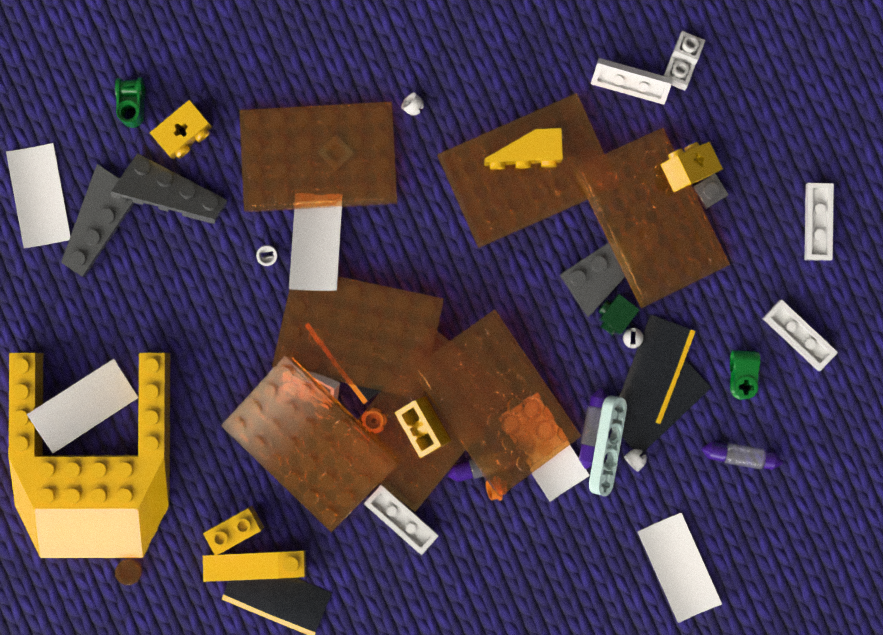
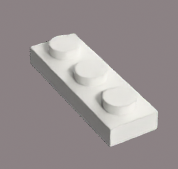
M599 58L591 84L665 104L672 85V78Z
M834 183L806 184L805 260H833Z
M779 300L762 318L817 371H821L838 353L783 300Z
M382 484L364 503L421 555L439 536Z

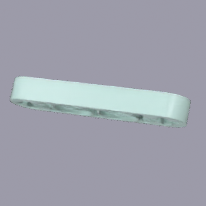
M608 396L602 406L589 480L590 491L601 496L610 494L614 485L627 411V403L621 397ZM611 427H612L611 436H610V438H608V436H609V431H610V429H611ZM607 454V460H606V462H605V464H604V458H605V455Z

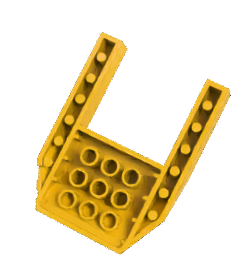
M9 353L8 457L15 507L40 558H143L152 538L158 530L163 516L169 508L170 353H139L138 455H43V438L27 416L28 413L43 404V353Z

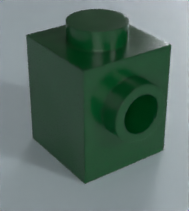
M618 294L612 302L607 300L598 311L601 314L598 319L602 322L600 327L612 336L614 333L620 335L638 313L639 309Z

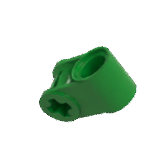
M138 77L137 80L116 78L117 117L127 127H138L144 121L143 77ZM129 109L136 110V114L132 119H125V113Z
M732 350L730 392L736 399H750L758 391L759 352ZM744 384L749 387V390L743 392V390H739V385Z

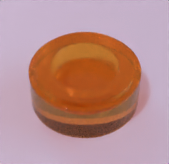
M125 559L117 565L115 576L121 584L132 585L141 578L142 566L135 559Z

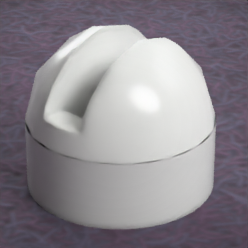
M411 93L405 98L401 108L410 115H417L420 113L419 109L424 108V103L416 93Z
M271 245L261 246L256 255L258 262L263 266L274 264L277 259L276 249ZM273 251L274 255L261 257V253Z
M629 328L625 331L623 342L627 347L638 348L643 343V334L639 329ZM631 331L636 332V344H630Z
M633 449L624 458L638 472L646 464L647 457L646 454L640 457L642 450Z

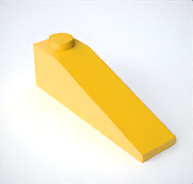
M306 550L203 556V582L299 578L307 576Z

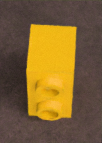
M188 100L154 128L150 134L172 159L176 157L180 159L190 151L189 146L195 141H203L210 134L209 130L212 126L194 104ZM181 127L186 129L187 135L184 137L180 135L179 129Z
M695 142L685 147V152H683L682 148L668 155V161L661 164L674 192L701 181L723 169L710 142L702 145Z
M426 396L414 400L395 412L420 458L451 442L449 435Z
M250 506L210 528L203 535L214 555L217 556L264 529V526L253 506Z

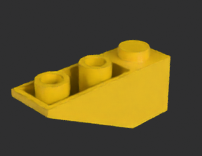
M561 128L535 129L486 157L484 166L490 165L492 170L505 169V165L516 164L518 169L531 168V164L541 163V167H556L557 163H561L563 160Z

